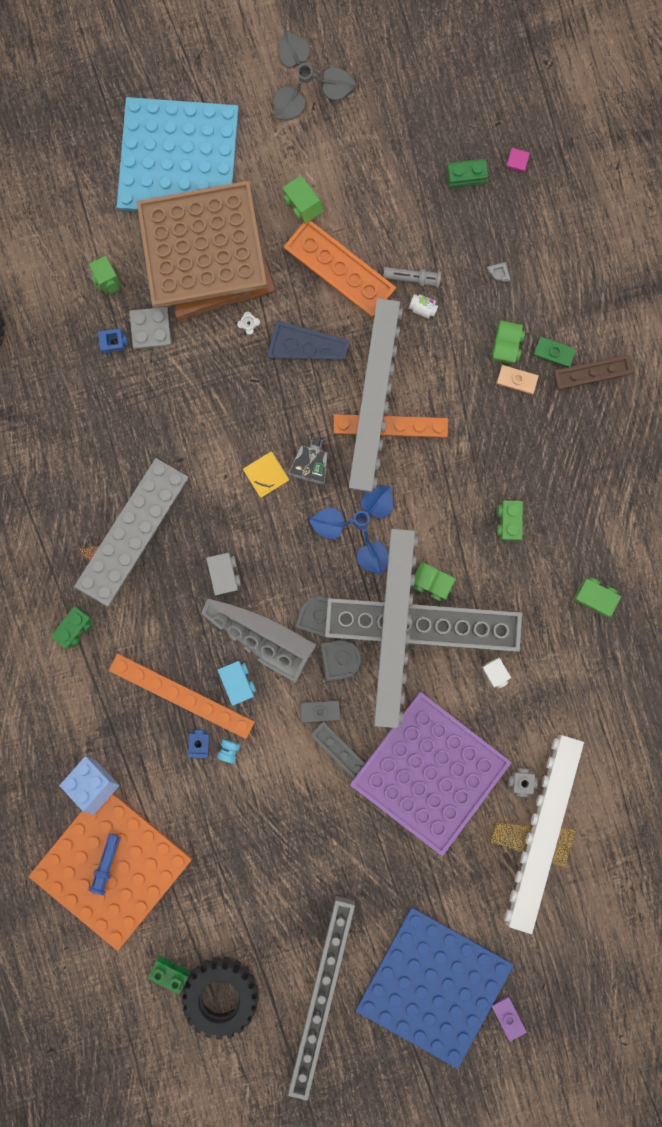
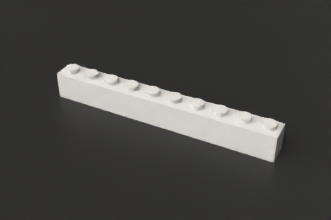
M558 735L553 740L552 749L554 751L552 757L548 758L546 768H549L547 776L544 775L541 783L543 791L541 795H538L536 806H538L537 813H534L531 819L532 831L526 837L527 849L521 855L520 863L523 864L521 871H518L515 877V882H517L516 889L512 890L510 895V902L512 904L510 910L507 909L504 921H507L506 925L510 928L529 934L533 933L584 744L582 741L563 735Z

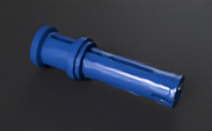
M113 833L108 834L98 869L94 870L93 883L88 889L90 892L105 895V887L108 879L111 878L110 869L121 836Z

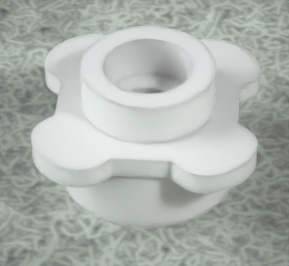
M245 312L237 325L239 328L246 330V333L250 335L254 333L255 327L260 325V320L251 315L250 312Z

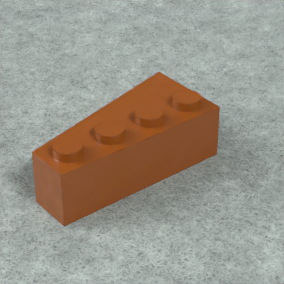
M246 291L175 304L176 318L181 323L194 316L197 317L205 312L214 311L222 306L231 305L251 297L253 292Z

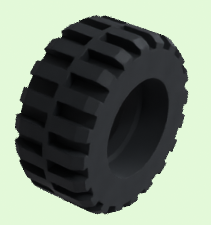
M214 957L212 961H204L201 966H197L193 973L190 974L183 990L182 1004L184 1005V1016H188L187 1022L190 1026L193 1024L196 1026V1032L199 1034L201 1031L205 1032V1037L210 1038L211 1035H215L216 1039H222L225 1035H227V1038L234 1037L236 1032L240 1034L244 1031V1027L251 1023L252 1017L256 1012L258 1003L256 979L254 975H250V969L247 966L242 967L241 962L238 960L235 962L230 961V957H225L224 960ZM223 981L232 985L239 994L237 1007L233 1011L224 1014L215 1013L208 1009L202 999L203 990L208 984Z

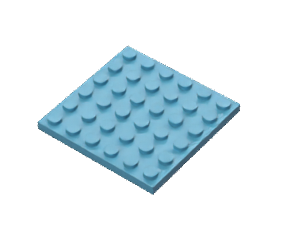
M126 97L117 209L138 211L137 201L233 184L238 105Z

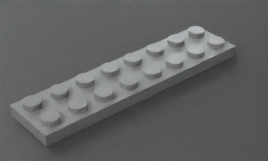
M155 458L74 588L109 607L189 477Z

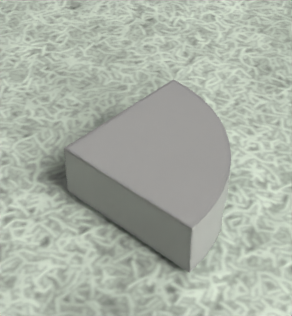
M506 262L487 267L489 275L496 281L510 282Z

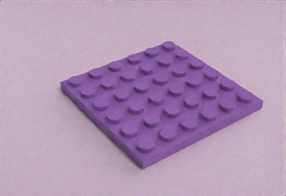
M419 691L403 712L402 724H399L398 728H391L349 785L443 856L512 762Z

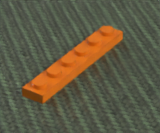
M334 414L333 434L357 435L360 415ZM383 416V421H386L385 432H381L380 436L448 437V418Z

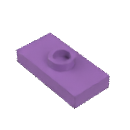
M509 996L493 1003L492 1008L509 1042L527 1033Z

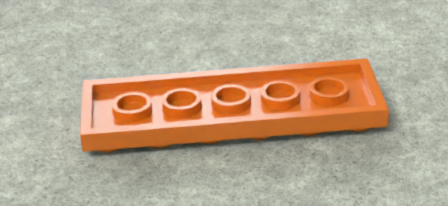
M311 220L306 224L303 222L284 246L285 251L371 318L375 316L377 298L388 300L396 290L393 284Z

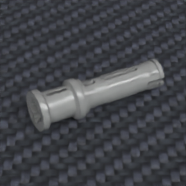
M384 267L383 277L385 279L419 283L418 285L420 286L431 285L439 288L441 271L436 273L428 272L425 269L413 271Z

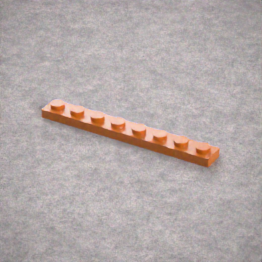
M119 653L109 669L110 672L247 739L255 723L254 720Z

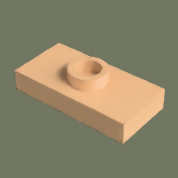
M502 365L496 384L533 395L539 375Z

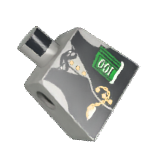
M312 438L310 447H300L289 471V476L321 485L325 484L327 452L321 451L323 440Z

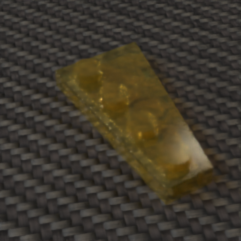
M495 823L490 842L522 853L523 851L526 852L528 845L526 844V837L529 832L531 833L533 826ZM560 829L551 863L565 867L576 830Z

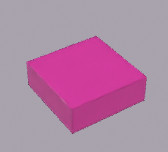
M511 148L506 168L524 173L530 153Z

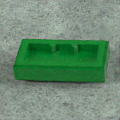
M540 337L533 356L569 368L576 349Z

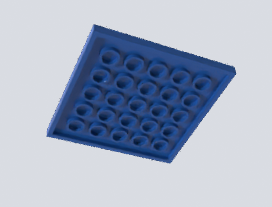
M411 906L355 1011L458 1069L514 964Z

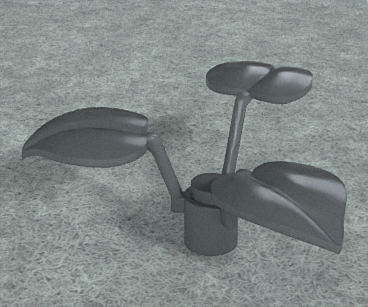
M287 30L280 41L279 56L281 62L286 67L291 68L296 64L298 65L299 81L296 91L286 86L280 88L275 94V116L281 120L295 118L304 110L305 98L298 93L302 83H309L312 78H315L320 83H324L323 93L331 100L344 98L356 86L352 76L341 68L331 67L326 69L323 80L316 73H313L312 67L309 64L300 63L308 59L310 47L305 39Z

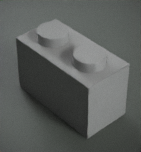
M230 553L206 558L215 596L239 591L238 586H241L239 575H235L234 568L237 567L235 557H231Z

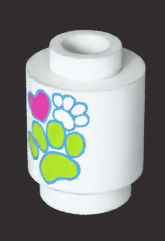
M414 294L409 309L413 310V313L429 319L430 315L434 317L438 306L435 305V300L420 294L419 296Z

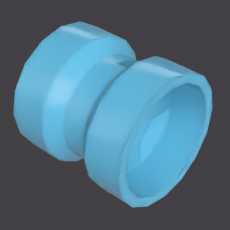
M222 739V748L218 752L217 759L235 764L237 758L235 755L241 745Z

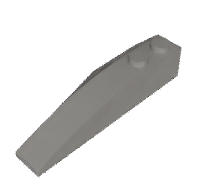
M207 599L201 613L219 629L224 628L231 639L240 641L248 653L252 651L258 656V661L295 683L316 647V644L283 625L227 603Z

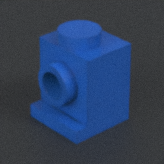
M121 329L98 332L100 351L103 354L125 351V346L128 345L127 334H123ZM118 340V344L112 345V341Z
M194 729V733L189 734V758L209 757L210 733H205L206 730ZM197 740L202 742L201 747H196L195 742Z

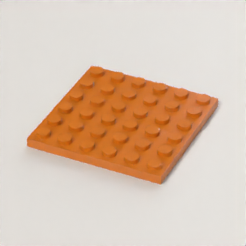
M113 793L94 815L82 811L28 877L118 951L193 858ZM113 833L121 836L111 865V878L107 881L105 895L95 894L88 889L92 886L95 876L93 873L100 864L108 834Z

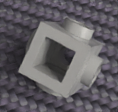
M518 768V771H512V776H509V787L516 793V796L528 797V794H534V789H537V777L530 772V769ZM523 780H527L526 787L521 786Z

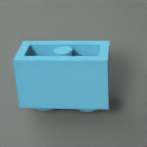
M237 661L218 669L232 706L255 696L256 688L253 681L249 682L246 674H249L245 663L242 664L241 661Z

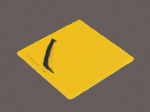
M269 452L243 469L260 497L265 496L289 481V478L272 452Z

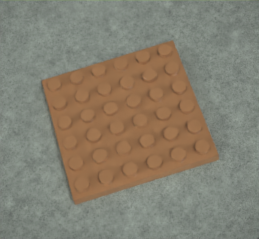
M249 181L137 201L153 308L268 288Z

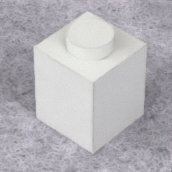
M497 657L481 666L492 687L495 688L497 686L499 689L508 684L507 680L511 677L500 658Z

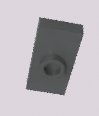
M339 700L301 703L302 722L340 720Z

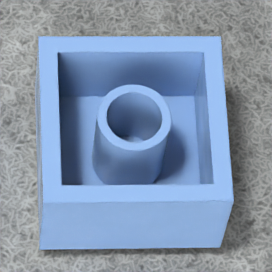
M85 756L59 786L83 812L94 815L120 785L96 760Z

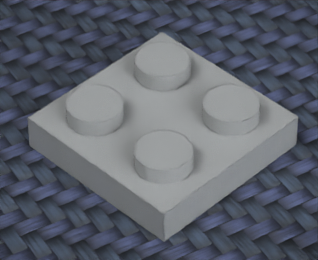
M167 307L129 311L134 350L172 346Z

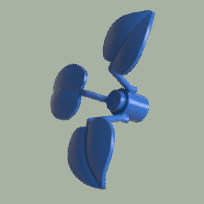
M390 486L376 487V489H372L371 493H365L361 499V507L365 511H358L354 515V519L351 518L345 523H342L343 514L336 508H325L310 518L312 528L326 539L340 537L342 527H346L351 523L354 524L355 528L363 530L367 546L359 549L357 553L358 564L364 570L379 575L385 571L388 563V551L380 541H375L372 544L369 543L366 527L369 524L370 514L375 518L381 519L391 513L393 499Z

